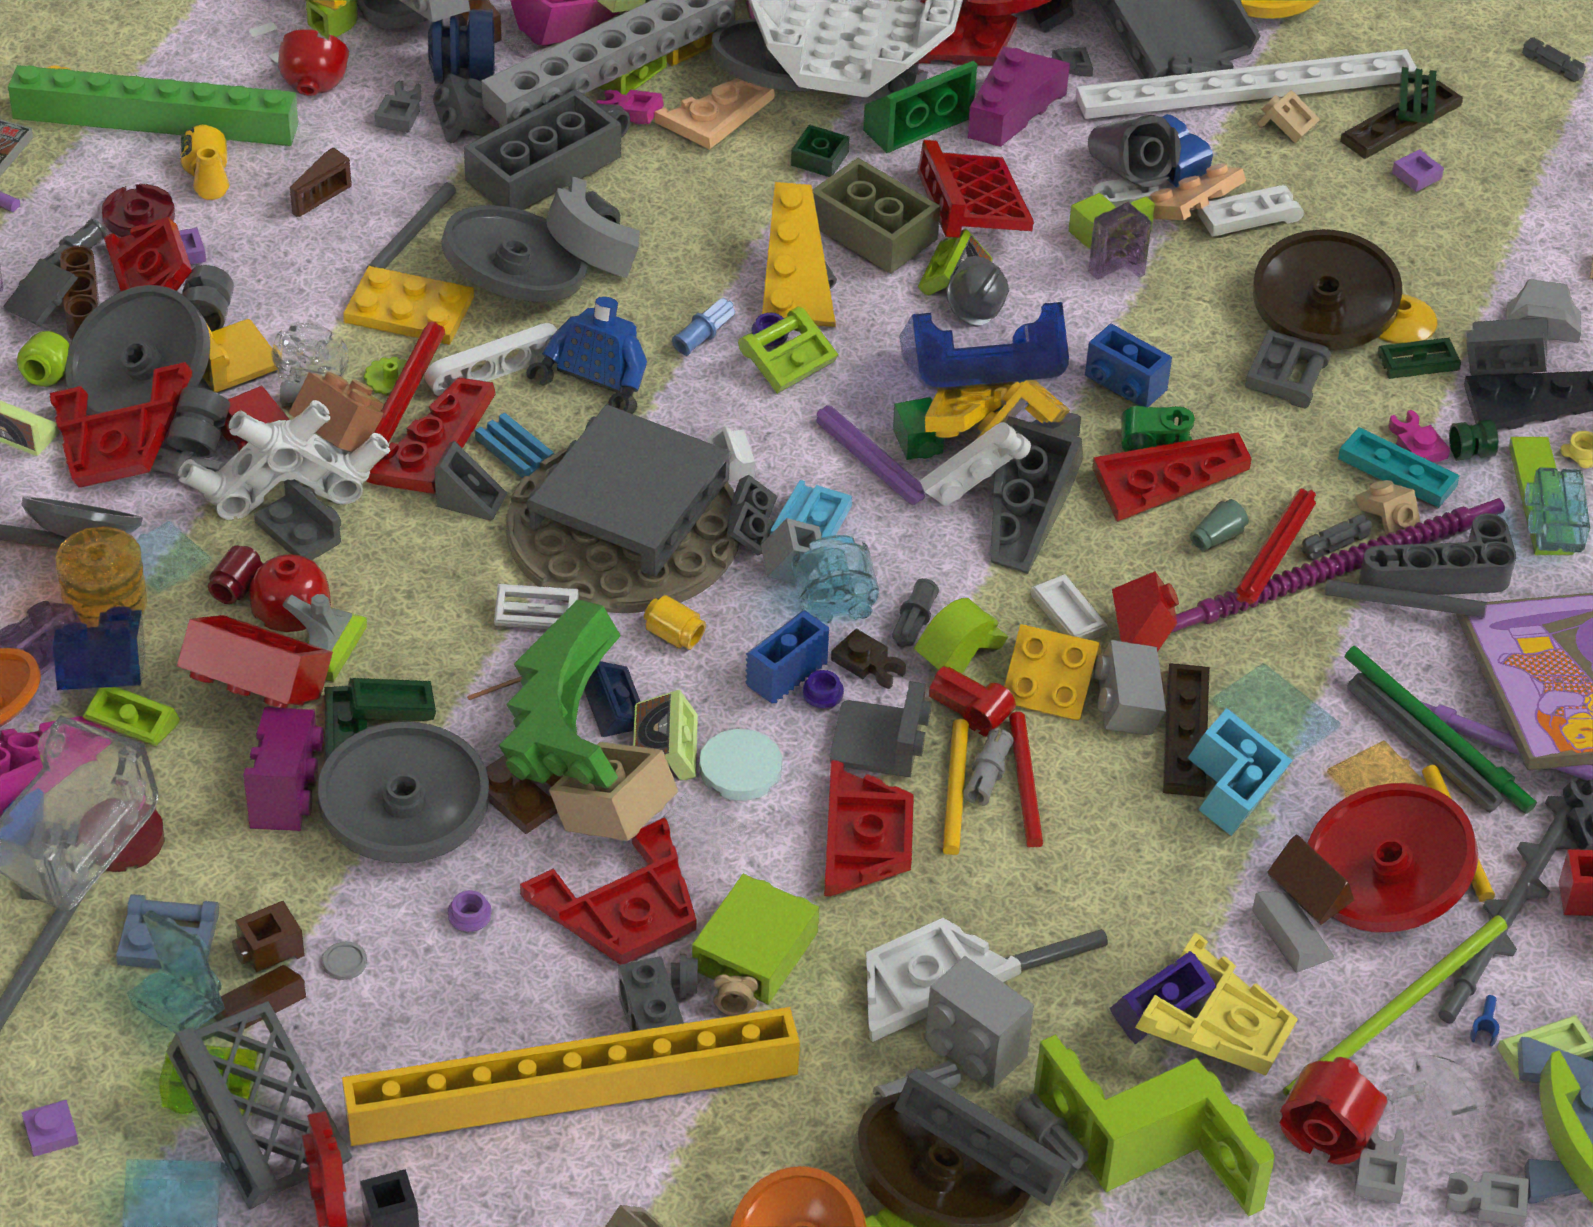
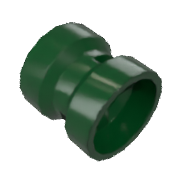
M1491 419L1479 420L1475 425H1468L1466 422L1452 423L1449 430V446L1455 460H1468L1472 455H1479L1481 458L1496 456L1498 451V433Z

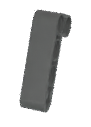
M1480 514L1473 520L1468 542L1379 545L1370 547L1364 553L1359 584L1434 595L1502 592L1510 585L1516 561V551L1506 521L1495 514Z

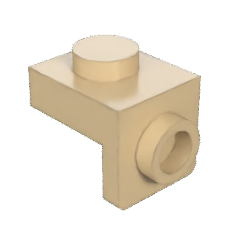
M1384 480L1371 484L1369 490L1356 495L1357 505L1361 511L1382 517L1385 535L1390 532L1395 534L1398 529L1405 531L1407 526L1414 527L1417 522H1421L1413 489L1395 485L1392 481Z

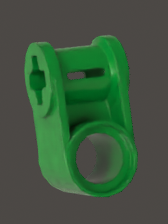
M1180 406L1130 407L1121 415L1122 449L1127 452L1175 443V436L1179 437V442L1192 440L1190 430L1194 427L1195 423L1194 414L1189 409ZM1176 417H1178V426L1174 425Z

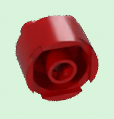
M1336 1057L1333 1062L1316 1061L1302 1069L1281 1107L1282 1118L1279 1123L1286 1138L1299 1150L1310 1154L1313 1148L1330 1155L1328 1163L1337 1165L1349 1164L1356 1161L1362 1154L1384 1113L1388 1101L1381 1091L1377 1090L1365 1076L1359 1073V1069L1353 1061L1344 1057Z

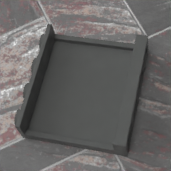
M1093 0L1140 79L1172 76L1167 71L1168 60L1175 55L1186 56L1187 59L1190 57L1215 59L1216 62H1219V60L1231 61L1249 55L1261 36L1257 25L1244 10L1241 0Z
M606 404L596 417L590 418L585 431L577 441L573 440L570 443L566 455L559 464H554L550 468L547 479L539 489L535 488L529 495L527 510L530 511V528L536 530L545 517L641 554V572L656 577L729 480L730 451Z

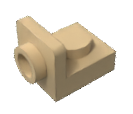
M1290 90L1281 99L1275 95L1261 109L1265 115L1257 125L1263 128L1272 120L1296 143L1321 119Z

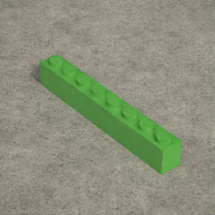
M17 65L8 85L12 117L18 120L181 136L192 127L208 125L220 130L226 140L292 146L299 124L296 92L278 89L269 90L244 86L217 85L207 82L197 83L176 81L174 79L114 75L103 72L94 73L70 69H52L32 65Z

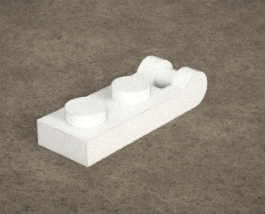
M1279 185L1209 201L1208 206L1198 209L1197 215L1211 236L1214 237L1280 221H1285L1287 224L1297 222L1303 217L1304 210L1297 201H1292L1293 194L1288 187Z
M1004 422L999 423L921 479L920 482L924 492L944 506L949 505L961 498L964 493L982 480L990 477L1011 459L1026 457L1031 448L1030 441L1023 435L1016 434V431Z

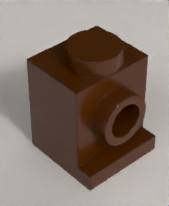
M284 901L235 920L237 939L233 940L232 944L235 954L242 965L250 962L254 970L258 972L294 956L296 959L305 956L302 930Z

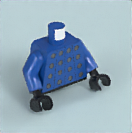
M599 297L595 300L594 308H587L580 315L570 317L554 333L542 353L544 356L543 361L531 364L526 374L528 379H533L538 369L543 368L544 377L539 385L543 386L553 380L554 372L552 366L554 363L558 364L557 371L616 392L610 397L608 405L619 409L621 402L625 400L623 411L633 414L637 410V401L633 397V393L639 390L647 366V359L637 339L634 323L616 316L618 302L610 297Z

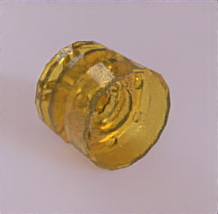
M106 526L94 527L74 533L61 543L56 553V569L59 586L61 587L63 611L71 624L83 631L100 634L122 630L131 626L142 617L148 605L147 590L143 573L141 548L132 535L117 528Z

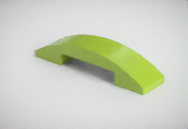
M1558 1050L1551 1053L1540 1073L1539 1089L1542 1115L1550 1141L1559 1160L1576 1186L1593 1204V1144L1571 1106L1581 1088L1561 1051Z

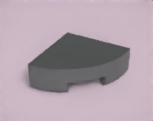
M1086 47L1052 50L1053 59L1070 63V74L1084 77L1093 76V66Z

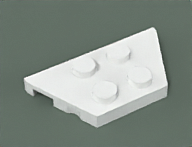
M944 918L866 952L870 1040L874 1042L926 1018L930 986L964 956L971 959L1001 982L1021 974L1020 961L1013 956H1010L1007 960L989 950L988 942L975 935L964 933L959 926Z

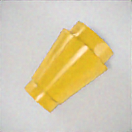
M205 146L197 151L193 188L204 199H219L228 190L229 180L218 149L212 146Z

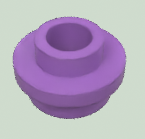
M467 890L460 892L454 897L448 907L450 923L461 931L473 932L480 930L491 920V905L477 891Z

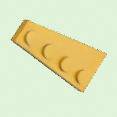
M775 182L762 314L776 313L786 318L789 311L796 307H802L817 326L836 327L812 185Z
M1017 380L942 381L926 413L925 432H936V436L941 438L958 436L959 432H965L984 419L991 411L994 412L1007 402L1002 398Z

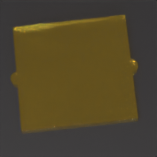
M1385 740L1327 770V773L1345 790L1344 795L1346 797L1363 789L1388 783H1411L1426 787L1428 785L1409 766L1410 761L1402 759Z

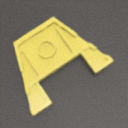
M1195 932L1179 958L1191 951L1196 955L1216 985L1198 1017L1194 1018L1155 995L1135 1028L1254 1072L1267 1075L1298 1018L1257 983L1249 987L1233 973L1236 965L1225 956L1221 957L1220 960L1214 957L1205 949L1208 941Z

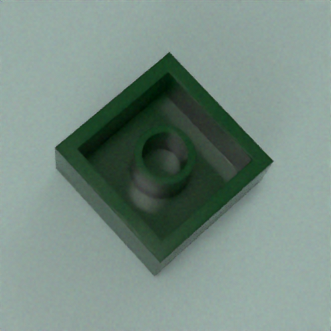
M809 124L791 150V166L831 177L849 153L850 137Z

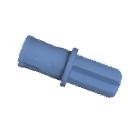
M720 298L702 314H695L692 317V322L679 334L672 337L673 347L680 353L688 356L692 350L706 339H713L716 336V331L735 315L734 304L725 298Z

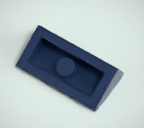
M600 661L588 679L584 691L601 737L634 731L635 705L641 701L628 667Z

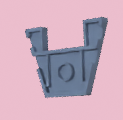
M1521 1036L1517 1044L1519 1081L1540 1082V1073L1551 1053L1560 1050L1581 1088L1571 1106L1593 1144V1062L1535 1039ZM1528 1159L1524 1172L1525 1178L1529 1179L1528 1203L1542 1202L1545 1198L1563 1194L1564 1196L1581 1193V1190L1571 1179L1561 1161Z

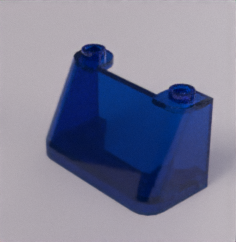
M1062 302L1044 303L1041 306L1038 320L1034 323L1021 325L1012 337V344L954 348L952 330L943 331L937 328L932 322L931 313L912 314L899 335L904 362L919 382L929 390L941 391L1011 385L1017 381L1021 383L1025 380H1036L1037 382L1052 381L1063 375L1069 365Z

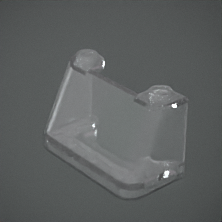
M60 715L39 739L38 750L43 769L0 816V873L46 905L66 912L77 905L150 818L157 805L158 787L144 743Z

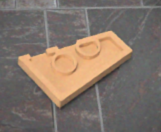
M735 78L713 87L712 94L698 100L691 96L681 100V107L671 111L665 107L654 111L655 123L710 150L775 98V89L754 85Z
M1226 163L1217 164L1207 168L1206 175L1201 177L1191 176L1178 182L1179 187L1175 189L1167 188L1153 192L1150 199L1155 203L1153 219H1187L1191 216L1190 210L1195 208L1203 209L1209 205L1208 199L1224 196L1246 182L1243 168L1227 167Z

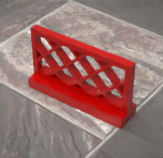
M923 140L917 173L929 200L940 205L939 223L945 237L960 238L962 226L1018 231L1033 230L1034 220L1003 157L943 153L938 141Z

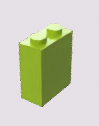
M743 873L692 944V958H698V973L712 980H715L719 975L752 977L758 982V988L754 991V997L769 1005L817 935L819 906L812 904L803 897H796L773 887L767 881L757 880Z

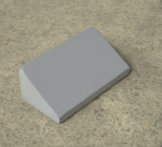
M1261 891L1255 894L1253 913L1296 973L1334 958V954L1292 897L1287 893Z

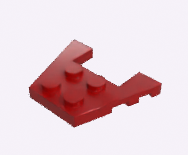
M921 0V3L926 4L927 0ZM962 2L954 33L918 60V63L931 64L933 60L952 61V65H964L974 61L977 63V66H993L1003 47L1007 46L1016 28L1017 17L1011 14L1001 16L978 15L967 10Z
M186 362L154 369L151 401L130 407L86 416L88 393L82 386L50 393V401L57 414V417H55L57 427L62 432L64 440L62 445L71 479L79 488L150 472L177 411L176 407L182 389L188 386L192 376V370Z
M665 817L642 827L639 833L632 838L633 846L648 865L592 892L576 898L554 868L520 884V895L524 900L620 965L629 963L696 931L697 926L693 905L685 878L681 874L678 854L675 845L672 843L670 827Z
M326 1111L308 1114L310 1133L302 1135V1143L306 1163L308 1162L309 1167L307 1178L311 1199L314 1201L318 1227H348L343 1192H346L342 1157L337 1147V1141L335 1137H332L333 1132Z

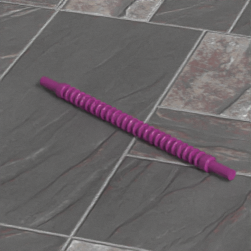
M1500 498L1469 509L1465 506L1452 510L1451 513L1445 512L1442 517L1435 516L1433 520L1426 519L1424 523L1417 522L1414 527L1407 526L1405 531L1398 529L1395 534L1390 532L1386 537L1379 536L1377 541L1370 539L1367 544L1360 543L1358 548L1351 546L1348 551L1341 550L1339 555L1332 553L1329 558L1323 556L1320 562L1313 560L1310 565L1304 563L1301 569L1293 567L1291 572L1284 570L1282 575L1274 574L1257 601L1251 605L1245 601L1240 603L1236 599L1238 595L1236 588L1233 593L1226 591L1224 596L1216 595L1214 600L1206 598L1199 601L1197 607L1176 614L1177 625L1171 633L1200 622L1204 624L1214 623L1220 617L1227 618L1229 612L1232 615H1236L1239 609L1246 611L1248 606L1255 608L1258 602L1265 604L1268 599L1274 601L1277 595L1285 597L1287 592L1293 594L1297 588L1304 590L1306 584L1309 587H1313L1316 581L1323 583L1325 578L1332 580L1335 574L1342 576L1345 571L1351 573L1354 568L1361 569L1364 553L1370 547L1379 545L1428 544L1429 540L1436 542L1439 537L1445 539L1448 534L1455 535L1457 531L1464 532L1470 530L1473 520L1478 515L1485 513L1498 515L1505 511L1504 503Z

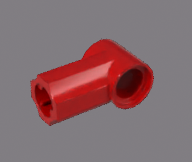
M943 666L936 673L932 684L929 686L930 698L963 715V719L968 722L969 728L973 731L980 730L979 734L982 736H987L991 729L998 728L1016 708V701L1012 693L1003 685L990 683L985 687L951 667Z

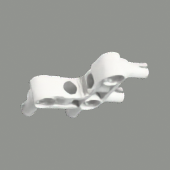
M313 400L300 415L296 416L293 420L287 421L278 420L265 424L247 415L242 410L236 412L229 423L230 433L248 441V443L219 471L214 472L197 464L194 460L188 459L180 467L178 476L181 483L187 484L203 493L206 500L216 506L220 517L231 520L234 519L233 516H237L239 519L249 515L252 510L264 501V496L280 481H286L287 479L300 481L313 488L315 494L334 503H353L361 497L363 492L362 484L369 478L370 469L390 452V448H388L389 443L378 433H372L370 438L354 452H347L344 449L337 448L329 441L314 434L330 420V413L324 404Z

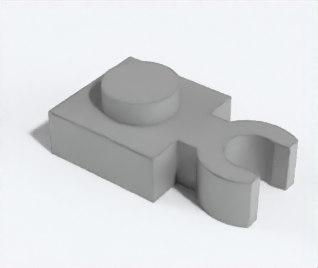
M1377 1125L1367 1143L1368 1149L1365 1148L1359 1157L1354 1195L1400 1204L1403 1194L1407 1156L1398 1154L1402 1148L1404 1132L1402 1129L1397 1128L1394 1140L1384 1141L1378 1136L1379 1125Z
M1482 1172L1480 1182H1475L1464 1173H1450L1447 1188L1459 1190L1463 1194L1449 1193L1446 1208L1454 1212H1463L1469 1208L1478 1209V1220L1524 1227L1527 1218L1529 1179Z

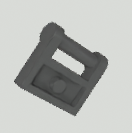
M1268 330L1247 374L1245 388L1287 399L1291 405L1305 409L1309 407L1312 401V389L1321 369L1328 365L1331 352L1323 345ZM1298 359H1305L1308 364L1300 382L1289 381Z

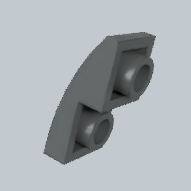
M747 475L739 479L732 499L728 518V534L759 556L762 554L761 544L770 536V530L775 523L769 517L778 496L752 476Z

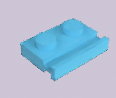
M799 480L772 526L770 535L786 518L819 526L826 553L852 507V496L816 485L815 488L805 486V481Z

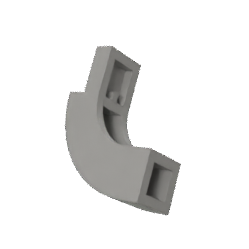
M572 177L568 189L564 187L562 189L557 188L546 217V224L550 233L561 246L579 259L601 270L627 278L639 249L640 231L612 222L596 213L587 204L585 199L586 181Z

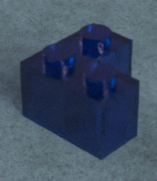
M126 606L112 607L107 612H100L98 627H87L84 623H70L64 625L62 629L55 630L52 644L57 690L141 685L146 658L142 610H132Z

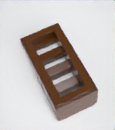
M333 147L326 151L290 186L292 214L296 217H301L352 187L350 158Z

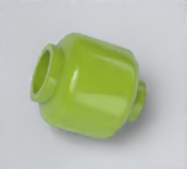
M41 331L33 335L18 352V370L23 378L33 385L39 387L54 385L65 375L70 344L60 334L52 331Z

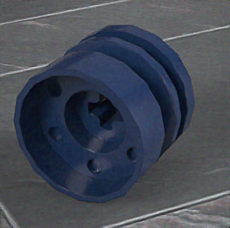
M493 9L470 10L467 26H460L458 15L450 17V26H443V19L431 22L430 29H428V60L434 75L435 84H443L444 68H451V74L460 76L461 68H468L469 78L476 79L481 83L482 80L495 74Z

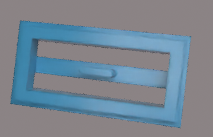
M506 413L499 416V422L489 421L487 429L479 427L475 430V439L522 478L524 476L529 477L540 467V462L554 455L553 451ZM496 435L499 439L506 443L512 451H510L506 446H504L493 436ZM514 453L523 457L526 461H528L531 464V466L527 465Z

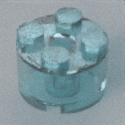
M827 536L809 543L810 550L801 557L800 552L793 557L791 569L802 611H807L824 624H829L833 617L849 615L853 620H861L872 614V606L879 596V586L869 548L863 541L861 546L855 543L854 538L851 536Z

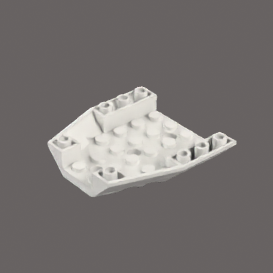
M748 0L768 50L798 87L867 98L953 34L963 0H927L925 6H922L919 2L913 0L902 2L889 0Z

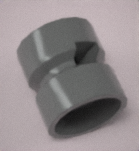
M210 265L196 266L185 280L182 295L200 311L211 332L223 328L225 324L228 306L234 291V282L224 270Z
M200 387L183 388L176 407L179 411V416L172 419L166 442L180 452L187 450L196 453L197 457H213L221 437V433L217 428L224 426L231 403L222 395Z

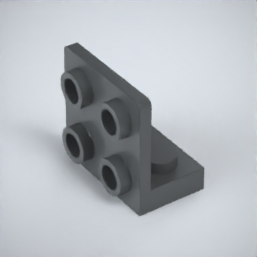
M1541 317L1474 322L1472 332L1467 333L1466 339L1471 376L1547 372L1548 319Z

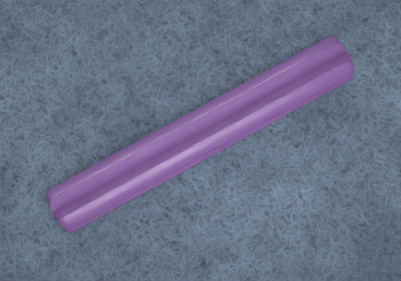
M826 405L823 409L818 410L816 422L909 504L915 505L925 498L922 484L835 408Z

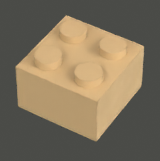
M599 742L597 745L600 746L618 775V778L608 789L590 783L585 785L577 779L563 776L549 789V792L565 831L628 841L635 837L655 814L662 811L665 804L679 791L663 750Z

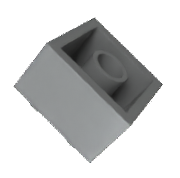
M964 956L930 986L925 1040L928 1041L930 1047L941 1056L947 1055L961 1065L964 1072L975 1081L981 1080L994 1089L1027 1058L1034 1004Z

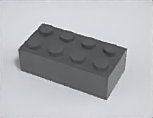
M575 89L464 146L465 180L495 205L523 210L555 193L557 188L562 189V187L570 185L572 177L581 179L621 158V123Z

